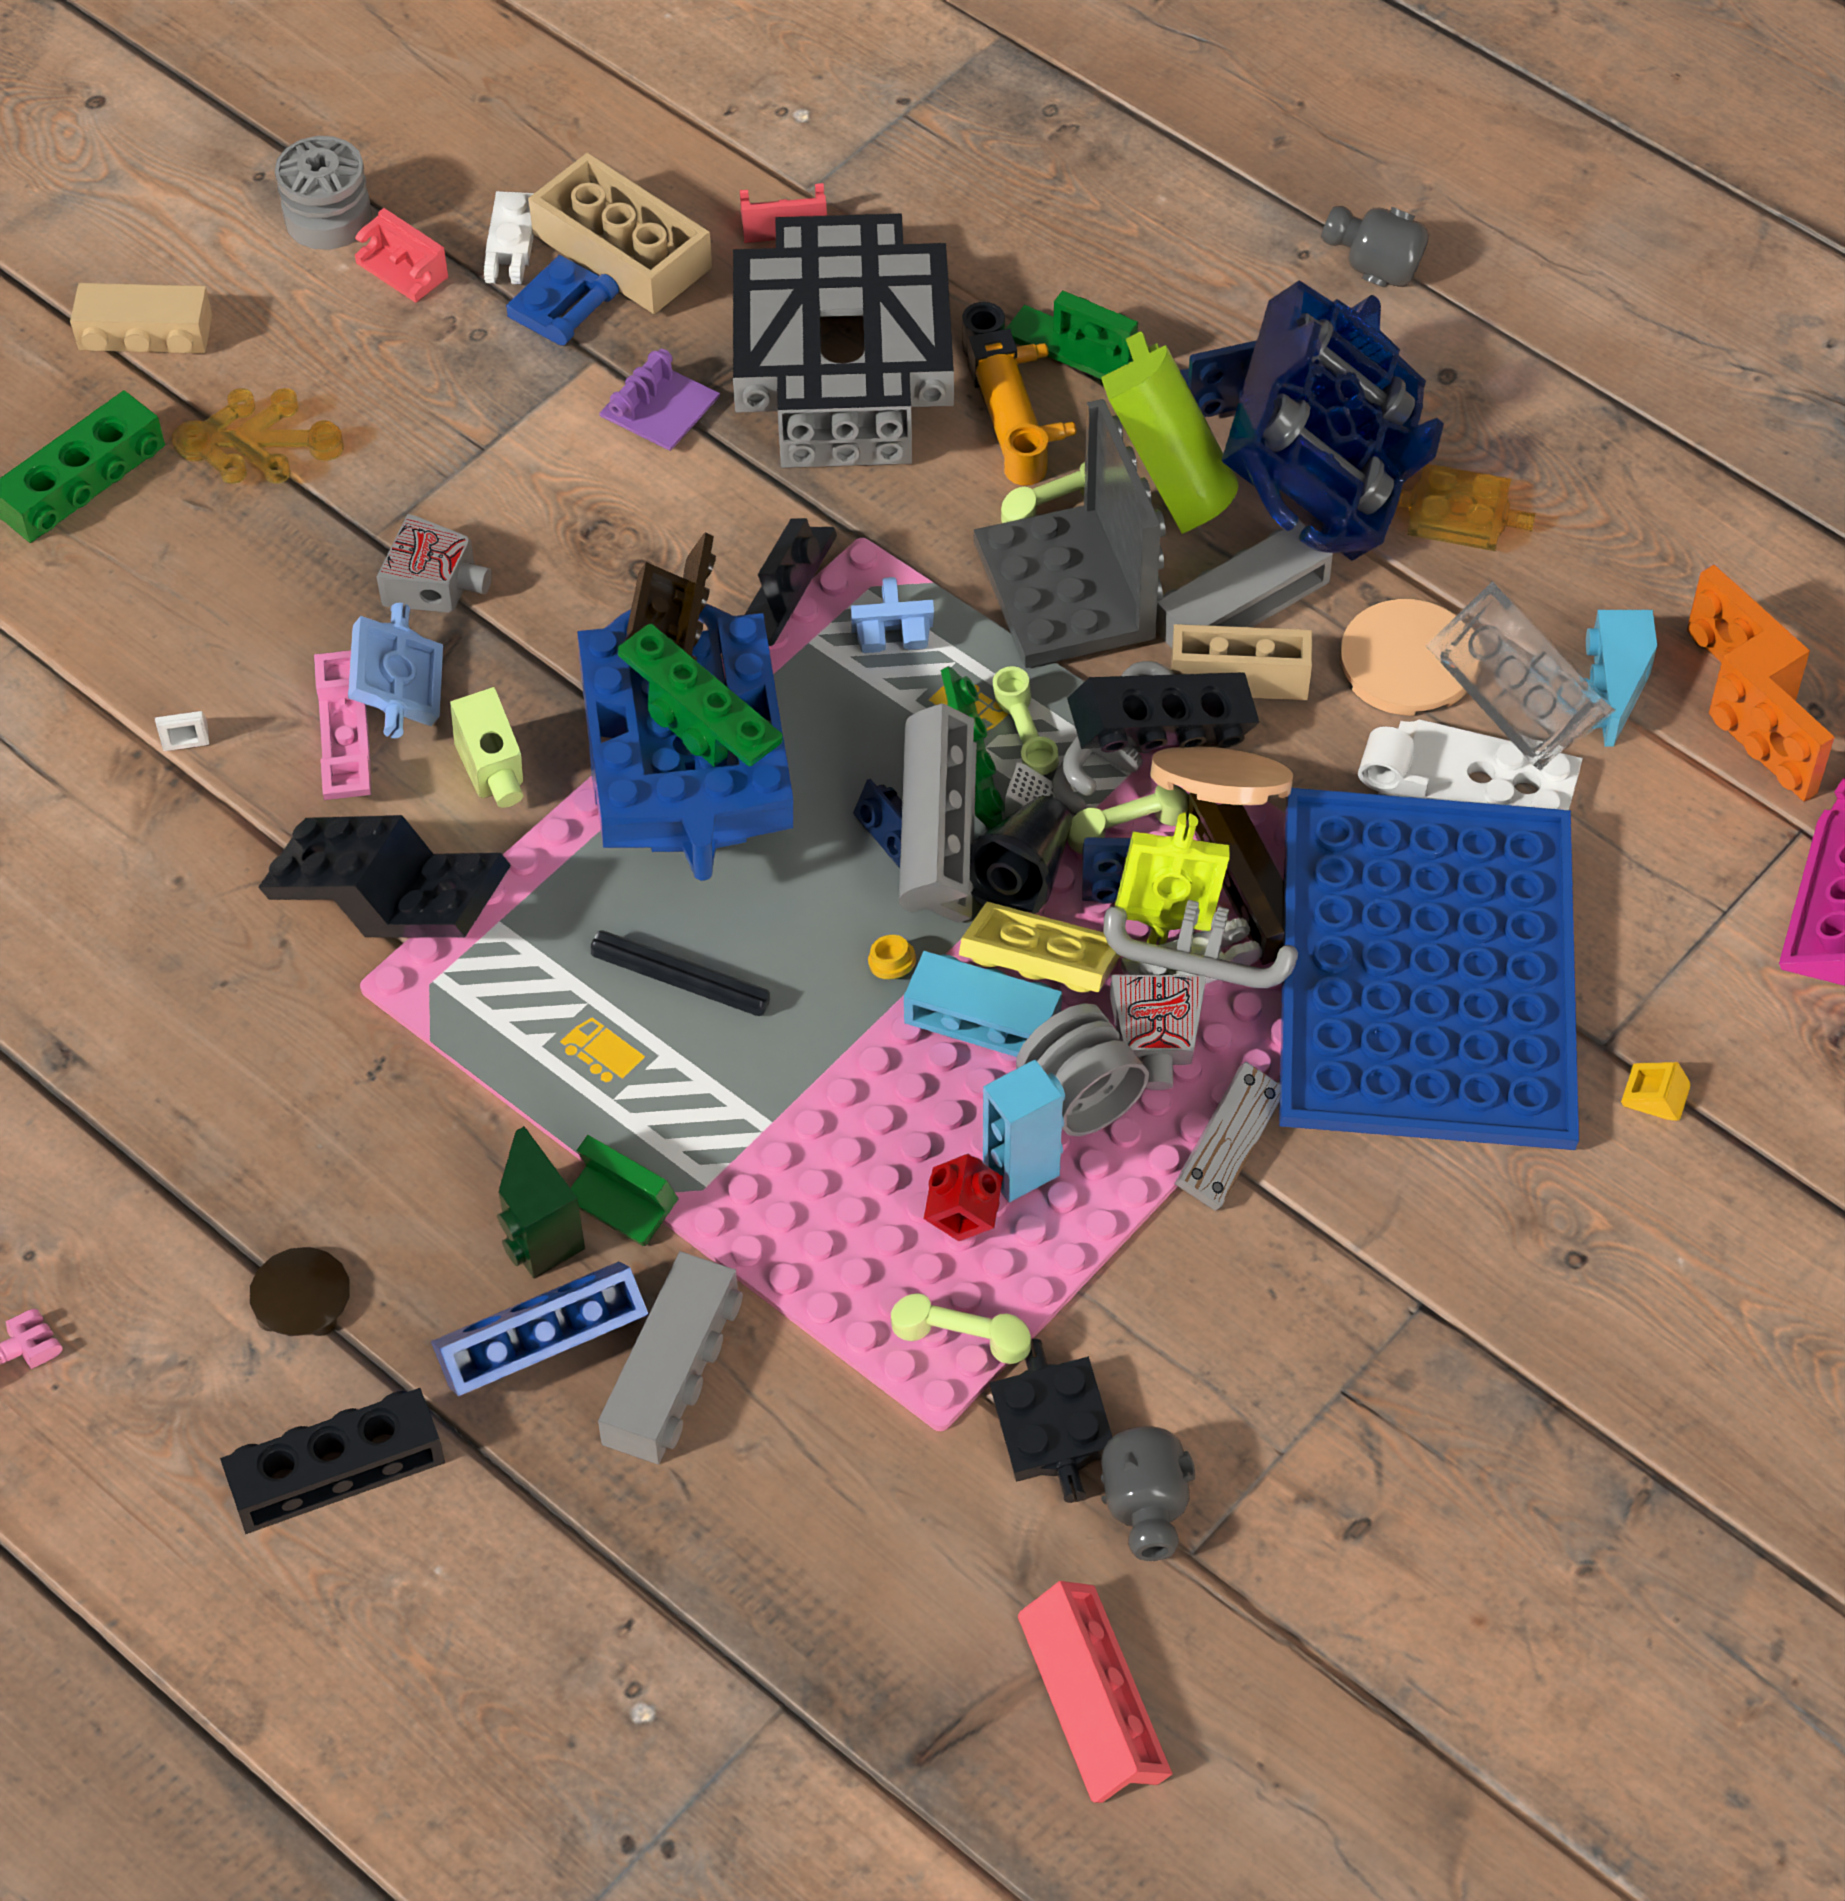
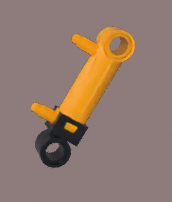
M990 302L971 304L962 314V348L964 354L968 357V368L974 386L981 389L1004 456V473L1015 484L1022 486L1034 485L1043 480L1047 474L1048 442L1074 436L1077 433L1076 424L1074 422H1058L1042 426L1038 425L1017 364L1047 357L1049 355L1048 346L1043 343L1016 347L1011 330H1005V314L999 306Z

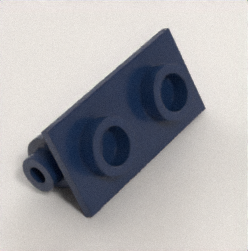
M871 778L867 779L853 814L900 868L902 800L893 787H886L884 784L877 786Z

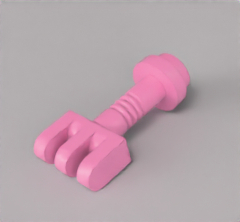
M38 1309L28 1310L6 1321L7 1333L11 1338L0 1343V1365L22 1355L29 1367L33 1369L57 1357L62 1352L63 1348L56 1338H52L53 1332L48 1324L42 1323L44 1318Z

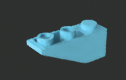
M1598 610L1594 628L1587 629L1586 654L1587 656H1594L1595 662L1590 668V689L1592 692H1598L1599 700L1595 701L1594 724L1595 728H1602L1604 747H1614L1651 674L1657 649L1653 610Z

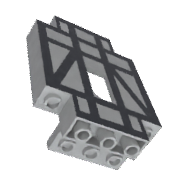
M902 213L775 217L776 248L733 249V386L735 413L778 411L781 468L912 464L911 407L954 406V366L946 243L903 244ZM863 315L864 354L858 360L850 363H834L825 359L821 354L820 317Z

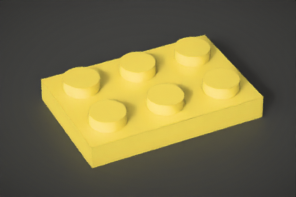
M991 902L985 903L962 936L959 950L960 956L972 958L978 965L984 967L1001 966L1019 971L1022 976L1029 979L1041 980L1046 978L1065 983L1069 989L1077 992L1094 991L1099 993L1120 958V955L1108 945L1104 932Z

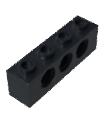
M1245 672L1089 677L1067 697L1081 749L1101 748V751L1105 753L1115 752L1125 747L1140 746L1143 751H1151L1164 745H1179L1180 748L1198 747L1202 744L1217 743L1219 747L1226 748L1244 741V735L1260 723Z
M421 1388L409 1392H393L375 1404L360 1409H345L334 1415L332 1419L309 1427H294L286 1431L281 1437L259 1445H243L232 1454L220 1458L245 1534L445 1463L440 1438ZM379 1435H392V1437L385 1442H371L375 1437ZM328 1453H342L338 1458L334 1460H321ZM280 1470H292V1472L284 1478H271L276 1472Z

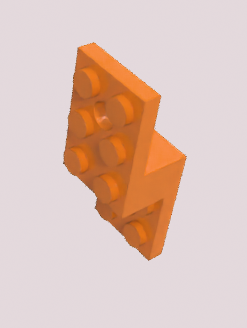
M1713 564L1700 573L1687 626V632L1699 646L1705 647L1721 662L1708 714L1719 728L1728 731L1740 742L1753 759L1759 760L1767 767L1784 788L1793 791L1805 802L1818 794L1835 738L1796 702L1810 650Z

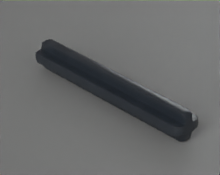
M604 930L598 931L592 940L590 947L591 955L603 961L755 1016H762L769 1005L770 992L768 989Z

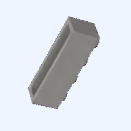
M1300 521L1293 523L1285 529L1275 530L1267 539L1255 546L1240 550L1230 560L1218 567L1207 569L1199 574L1195 580L1181 588L1166 592L1163 595V599L1157 601L1156 633L1172 648L1174 624L1254 627L1330 582L1333 554Z
M679 1251L598 1420L603 1446L658 1465L666 1449L675 1448L683 1428L682 1414L687 1404L695 1405L703 1386V1376L701 1374L707 1362L714 1363L721 1350L723 1342L721 1331L726 1320L733 1321L739 1312L743 1293L738 1291L735 1269Z

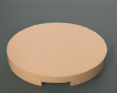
M1415 599L1384 601L1363 610L1347 626L1340 650V664L1348 681L1353 686L1352 691L1363 701L1377 709L1405 716H1415L1416 711L1431 710L1444 705L1450 707L1459 701L1467 693L1474 681L1478 661L1475 639L1469 628L1460 618L1441 606Z
M1203 746L1173 747L1160 750L1152 757L1150 776L1155 783L1166 790H1174V784L1183 787L1187 792L1197 794L1198 800L1232 805H1263L1267 803L1268 796L1279 794V798L1285 799L1291 793L1293 781L1292 771L1285 765L1272 759L1238 750Z

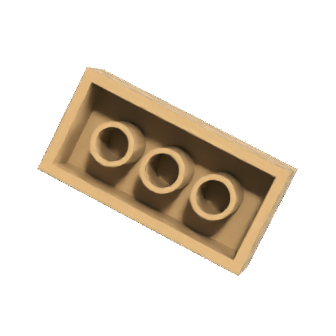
M589 153L584 154L528 198L533 235L596 275H609L616 281L619 292L654 315L712 269L710 232Z

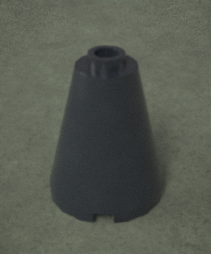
M1036 797L970 844L969 880L974 887L971 894L979 903L984 906L986 902H991L1025 912H1032V914L1039 912L1051 895L1071 829L1072 816L1068 808L1054 797Z

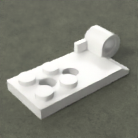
M1419 719L1412 722L1400 721L1398 729L1394 727L1374 729L1369 735L1358 770V776L1367 787L1379 791L1378 795L1569 810L1583 758ZM1474 772H1483L1489 775L1492 780L1487 783H1478L1473 781L1469 775ZM1519 783H1528L1536 787L1538 791L1533 794H1524L1516 790L1514 786Z

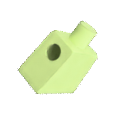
M495 687L451 701L454 744L478 796L485 798L493 795L498 807L501 808L517 804L524 796L520 785L523 783L522 756Z

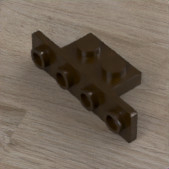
M705 532L689 553L685 563L683 578L648 562L644 564L637 577L625 641L646 625L652 624L697 661V657L693 656L692 652L703 630V622L698 620L710 593V589L705 587V582L711 574L716 561V555L711 553L713 535Z

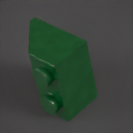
M525 1126L515 1131L498 1193L502 1212L497 1214V1218L507 1235V1238L502 1240V1244L510 1260L515 1266L524 1264L535 1279L585 1250L577 1196Z

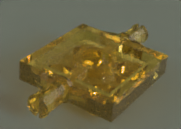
M1424 463L1420 481L1413 488V491L1393 487L1390 496L1384 503V505L1409 508L1410 521L1407 534L1409 536L1496 551L1498 538L1506 526L1532 532L1536 513L1509 509L1508 494L1511 483L1509 478Z

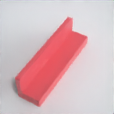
M1059 1581L1021 1610L1018 1614V1619L1091 1801L1103 1803L1129 1783L1159 1785L1172 1775V1771L1094 1585Z

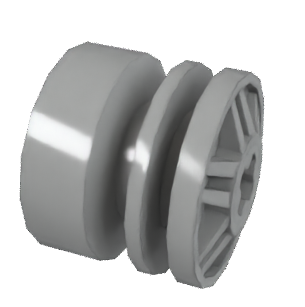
M314 136L295 142L287 147L278 157L274 172L288 234L299 244L312 249L332 250L347 246L356 241V235L365 225L371 222L372 217L369 194L366 188L367 181L364 174V164L359 150L348 141L334 136Z
M1083 1003L1068 1007L1050 1017L1035 1029L1023 1043L1016 1057V1069L1036 1059L1046 1074L1053 1073L1058 1078L1065 1092V1100L1062 1107L1064 1127L1062 1129L1069 1136H1083L1094 1133L1113 1123L1133 1106L1148 1084L1149 1071L1127 1043L1119 1041L1120 1034L1095 1004Z

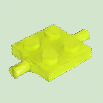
M1186 813L1178 815L1174 836H1161L1140 832L1132 833L1115 906H1120L1126 911V920L1139 921L1151 927L1147 943L1157 944L1158 940V945L1167 943L1170 930L1181 929L1188 900L1199 902L1198 908L1200 913L1194 929L1211 930L1213 915L1216 911L1230 858L1229 845L1194 840L1193 837L1198 819L1193 814L1189 813L1187 825Z

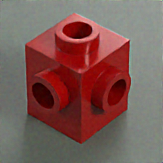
M970 1154L959 1156L933 1167L928 1184L929 1191L923 1219L957 1241H962L994 1229L1000 1204L999 1198L1003 1176L986 1166L982 1160Z

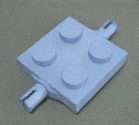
M395 603L391 606V623H381L360 616L352 628L348 698L384 711L385 726L383 732L387 737L391 734V738H399L403 735L404 717L432 726L440 717L443 644L424 638L409 628L410 607L407 604L403 607V603Z

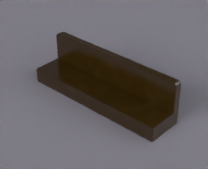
M1190 793L1188 817L1190 813L1198 819L1194 834L1198 841L1229 845L1230 858L1222 888L1237 917L1246 919L1251 930L1247 935L1249 940H1252V942L1256 941L1260 945L1263 953L1262 957L1259 958L1261 963L1266 965L1274 962L1279 949L1283 947L1284 881L1243 805H1217L1214 802L1198 800L1197 794Z

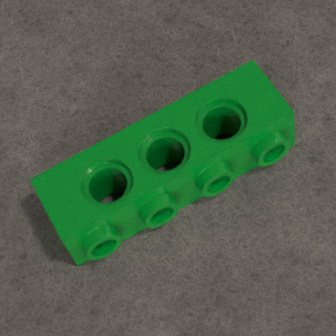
M123 390L0 478V519L29 543H32L44 533L51 531L59 522L77 509L87 505L91 499L113 483L120 481L127 473L145 460L153 457L165 446L158 416Z

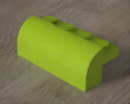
M1140 331L1126 338L1133 361L1101 377L1109 402L1119 417L1121 424L1178 528L1184 534L1212 520L1231 504L1238 491V479L1167 345L1160 347L1158 343L1150 346L1143 332Z

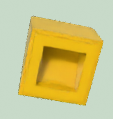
M1678 1062L1633 1063L1621 1103L1624 1107L1666 1120L1679 1121L1691 1084Z

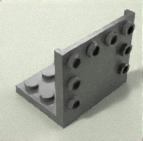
M1104 399L1087 402L1084 506L974 529V544L1025 668L1156 638L1157 601L1163 599V590L1158 572L1159 569L1164 568V555L1160 545V537L1166 535L1165 521L1161 510H1154L1151 504V491L1145 477L1140 478L1137 473V460L1131 446L1126 447L1123 442V430L1120 419L1117 415H1111Z

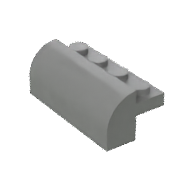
M943 703L920 710L909 716L905 722L899 904L910 913L927 909L958 923L972 919L971 891L973 884L969 877L970 844L974 841L977 743L973 742L974 718Z

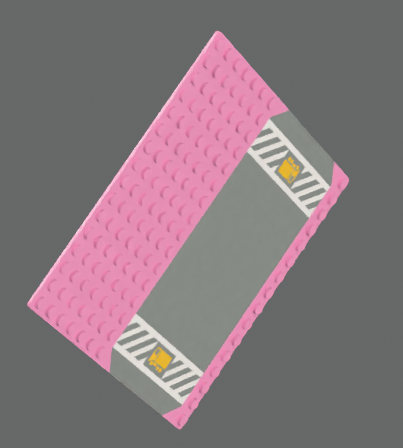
M858 538L812 578L775 644L769 646L793 793L792 829L747 838L745 843L716 848L712 876L708 880L700 881L694 877L684 852H652L651 848H603L598 806L595 804L591 775L503 854L511 866L465 938L410 937L361 981L360 988L362 994L583 1163L584 1161L576 1150L588 1134L667 1180L679 1200L667 1215L663 1224L713 1262L735 1269L739 1282L936 1431H945L990 1385L989 1382H993L1009 1364L1000 1362L993 1356L990 1350V1339L932 1326L930 1332L920 1340L906 1341L899 1338L893 1332L891 1326V1311L894 1305L907 1295L919 1293L927 1296L931 1305L993 1319L999 1314L1008 1313L1017 1316L1026 1324L1032 1341L1178 1187L1174 1184L1238 1068L1244 1062H1247L1276 1082L1280 1080L1282 983L1268 989L1252 988L1221 980L1205 984L1192 1064L1173 1065V1087L1166 1090H1150L1145 1088L1140 1098L1127 1112L1097 1132L1083 1136H1069L1062 1129L1061 1143L1063 1153L1060 1157V1176L1010 1203L1000 1192V1204L994 1229L962 1241H957L923 1219L929 1191L928 1184L933 1167L965 1154H970L983 1161V1086L1016 1069V1057L904 1023V994L923 951L937 955H951L961 962L984 969H998L1008 976L1028 982L1045 983L1052 989L1062 991L1061 1011L1083 1003L1095 1004L1115 1029L1110 999L1112 975H1124L1121 969V958L1124 957L1120 956L1099 993L1094 991L1077 992L1069 989L1065 983L1046 978L1041 980L1029 979L1022 976L1019 971L1001 966L984 967L976 964L972 958L960 956L959 950L962 936L983 908V905L973 895L972 919L958 923L927 909L910 913L899 904L900 868L853 814V811L866 780L870 778L877 786L884 784L886 787H893L900 799L903 800L905 722L909 716L920 710L941 703L948 705L941 670L950 666L962 678L967 676L973 682L978 692L979 700L975 702L977 714L984 722L987 730V737L984 738L986 751L990 754L996 767V774L992 775L995 788L1000 793L1004 805L1016 762L1022 763L1021 749L1023 744L1011 714L999 708L995 701L993 690L994 675L1002 668L1009 666L1019 667L1028 674L1031 691L1028 710L1039 737L1049 738L1056 743L1059 754L1058 767L1063 762L1067 749L1078 736L1067 697L1085 681L1056 662L1025 668L1010 632L870 540ZM887 577L896 578L899 602L933 600L934 619L933 627H930L927 648L916 650L904 649L902 630L885 631L886 650L875 653H862L857 633H851V606L883 603L882 579ZM1164 745L1149 753H1139L1142 756L1141 759H1143L1142 765L1136 772L1132 773L1121 770L1120 767H1116L1103 757L1092 752L1083 764L1082 769L1096 782V791L1086 796L1078 792L1072 785L1071 788L1073 792L1085 801L1086 808L1095 807L1101 811L1154 794L1158 784L1150 776L1153 755L1160 750L1179 747V745ZM1058 767L1053 772L1043 776L1053 781ZM1268 801L1263 805H1243L1284 881L1286 813ZM1004 811L1001 812L1002 819H1006L1007 817H1004ZM1152 813L1107 828L1105 838H1131L1133 832L1174 836L1176 826L1161 823ZM976 816L974 819V840L990 830ZM1067 840L1051 895L1039 912L1035 914L1103 932L1106 910L1115 906L1116 902L1103 904L1097 901H1082V854L1071 849ZM1221 888L1215 912H1217L1218 907L1229 909L1227 921L1237 919L1238 917L1224 889ZM1126 920L1125 929L1131 938L1147 942L1151 927L1139 921ZM1181 929L1170 930L1167 943L1179 939ZM1194 929V933H1193V934L1198 933V932H1201V931H1203V930H1196V929ZM604 930L768 989L770 992L769 1005L762 1016H755L603 961L591 955L590 947L592 940L598 931ZM899 935L913 946L916 954V963L909 973L896 979H881L871 972L868 956L872 944L880 937ZM1246 936L1242 941L1221 948V951L1225 954L1232 946L1240 943L1244 944L1246 941L1250 942V940ZM1258 959L1259 961H1256L1254 964H1251L1250 966L1257 968H1268L1271 967L1274 964V962L1263 965L1260 959Z

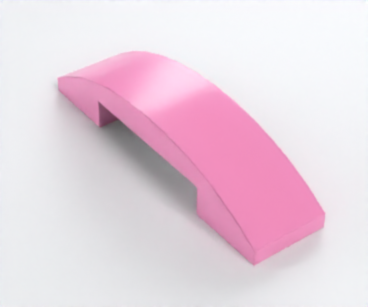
M351 650L314 655L316 690L320 714L321 774L324 800L371 795V760L366 704L348 698Z

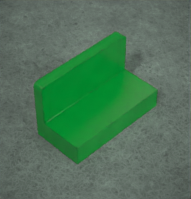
M587 1134L576 1150L586 1164V1167L571 1187V1190L578 1198L579 1209L641 1246H646L679 1198L667 1180Z

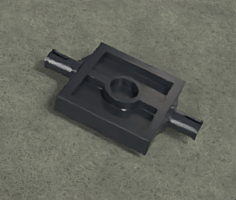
M1032 1339L1036 1357H1033L1032 1350H1030V1353L1025 1358L1028 1370L1020 1375L989 1382L991 1394L1016 1482L1040 1475L1058 1476L1064 1501L1073 1503L1074 1499L1070 1483L1073 1484L1077 1501L1082 1500L1086 1493L1083 1489L1078 1470H1081L1093 1461L1102 1459L1104 1448L1113 1437L1089 1356L1058 1365H1048L1042 1341L1040 1339Z

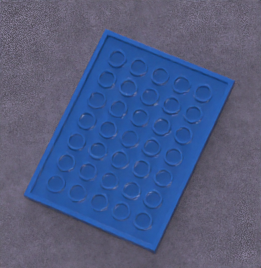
M1291 788L1290 795L1286 797L1283 946H1294L1298 951V959L1292 974L1282 982L1279 1126L1576 1150L1579 1142L1571 810Z

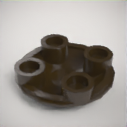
M312 1247L290 1248L272 1256L257 1270L250 1285V1306L255 1314L258 1325L265 1331H272L286 1336L311 1334L324 1336L331 1333L337 1325V1318L343 1313L350 1297V1279L343 1264L330 1253Z

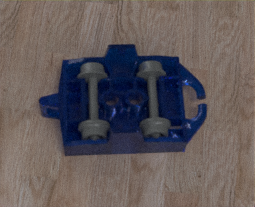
M1298 280L1268 301L1221 461L1255 486L1270 516L1286 531H1290L1296 526L1299 517L1285 505L1279 489L1323 522L1321 532L1311 526H1306L1299 535V541L1315 551L1342 553L1353 561L1384 543L1386 533L1397 509L1403 483L1436 457L1444 423L1440 419L1434 418L1418 425L1423 409L1426 380L1399 356L1400 348L1380 330L1381 303L1376 296L1370 295L1350 308L1338 299L1332 302Z

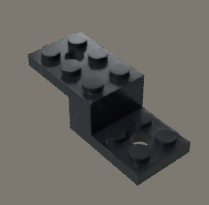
M403 815L305 818L295 827L292 833L293 837L282 853L272 861L268 874L258 888L269 900L333 899L364 937L465 938L511 865L501 852L434 854Z

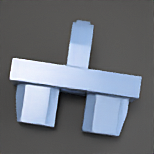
M887 577L882 579L883 603L851 606V633H857L862 653H875L886 650L885 631L902 630L904 649L916 650L927 648L930 627H933V600L899 602L896 578Z

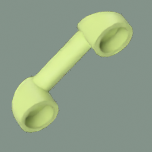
M1085 462L1081 464L1080 471L1031 489L1024 486L1012 490L1002 502V523L1036 516V507L1038 505L1080 490L1084 496Z
M1009 666L1002 668L993 677L995 701L999 708L1012 716L1023 744L1021 749L1022 764L1027 765L1041 775L1053 772L1059 765L1058 747L1053 740L1039 737L1028 710L1031 700L1029 676L1019 667Z
M1175 784L1174 790H1166L1158 785L1154 794L1102 811L1095 807L1083 809L1072 818V825L1067 839L1068 844L1075 852L1082 854L1085 838H1105L1107 828L1152 813L1161 823L1176 826L1177 817L1181 813H1186L1187 821L1190 795Z
M919 1293L901 1298L891 1311L892 1330L899 1338L906 1341H916L924 1338L930 1332L931 1327L935 1326L990 1339L991 1353L997 1360L1003 1363H1018L1024 1360L1031 1350V1335L1028 1327L1017 1316L1008 1313L999 1314L993 1319L931 1305L929 1298Z

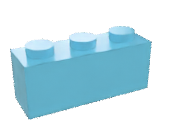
M923 951L904 994V1023L1017 1057L1023 1043L1035 1029L1053 1015L1061 1012L1062 991L1052 989L1042 982H1028L1008 976L998 969H984L967 964L951 955H937Z
M1036 1059L983 1086V1163L1003 1176L1001 1192L1009 1203L1060 1176V1157L1063 1153L1061 1132L1062 1127H1064L1062 1107L1065 1100V1092L1058 1078L1053 1073L1046 1074Z

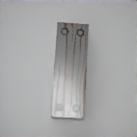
M1244 1062L1238 1068L1174 1184L1213 1210L1219 1209L1223 1205L1280 1101V1084L1249 1063Z

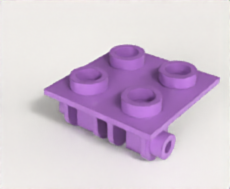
M659 349V351H652L648 355V361L642 367H637L633 371V375H630L625 380V386L619 392H614L610 396V402L599 413V416L671 451L720 397V393L673 371L671 367L672 355L665 349Z

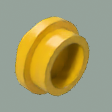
M885 935L877 939L872 944L868 956L871 972L881 979L900 978L909 973L916 963V954L913 946L899 935Z

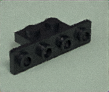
M791 518L760 569L758 577L762 586L745 615L763 613L769 646L775 644L836 539L837 533L834 527H810L807 518Z

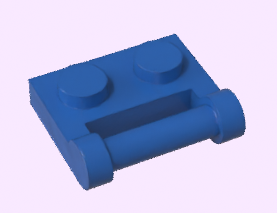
M558 255L506 305L507 316L562 346L574 336V330L603 301L609 302L619 293V287L616 281L609 275L601 274L598 276L567 258ZM585 292H587V294L564 317L560 318V316L571 305H573Z

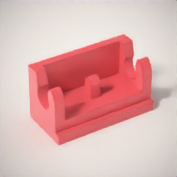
M823 183L815 184V198L781 199L773 202L750 203L748 189L740 190L744 243L776 241L775 217L827 216Z
M385 208L380 210L378 216L365 225L355 237L361 243L366 242L371 237L370 242L355 254L356 263L415 303L448 278L444 247Z

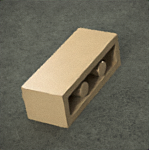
M78 283L70 322L78 350L205 353L212 321V311L206 286Z
M1174 624L1171 670L1174 674L1245 672L1252 698L1308 700L1312 668V630Z

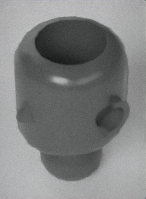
M1335 206L1327 218L1321 238L1328 245H1344L1351 248L1348 258L1350 265L1356 271L1363 274L1362 279L1381 287H1385L1387 284L1401 287L1409 284L1414 277V273L1426 249L1429 233L1423 224L1414 220V215L1395 207H1391V210L1381 207L1372 208L1362 220L1353 216L1348 208Z
M1154 1426L1129 1428L1111 1438L1102 1453L1103 1475H1101V1480L1104 1484L1105 1496H1102L1101 1500L1104 1504H1107L1112 1516L1116 1520L1133 1527L1129 1533L1128 1545L1136 1558L1144 1561L1163 1560L1173 1555L1178 1546V1534L1170 1522H1173L1184 1513L1190 1500L1189 1481L1195 1480L1193 1460L1188 1451L1184 1452L1178 1437L1170 1431Z

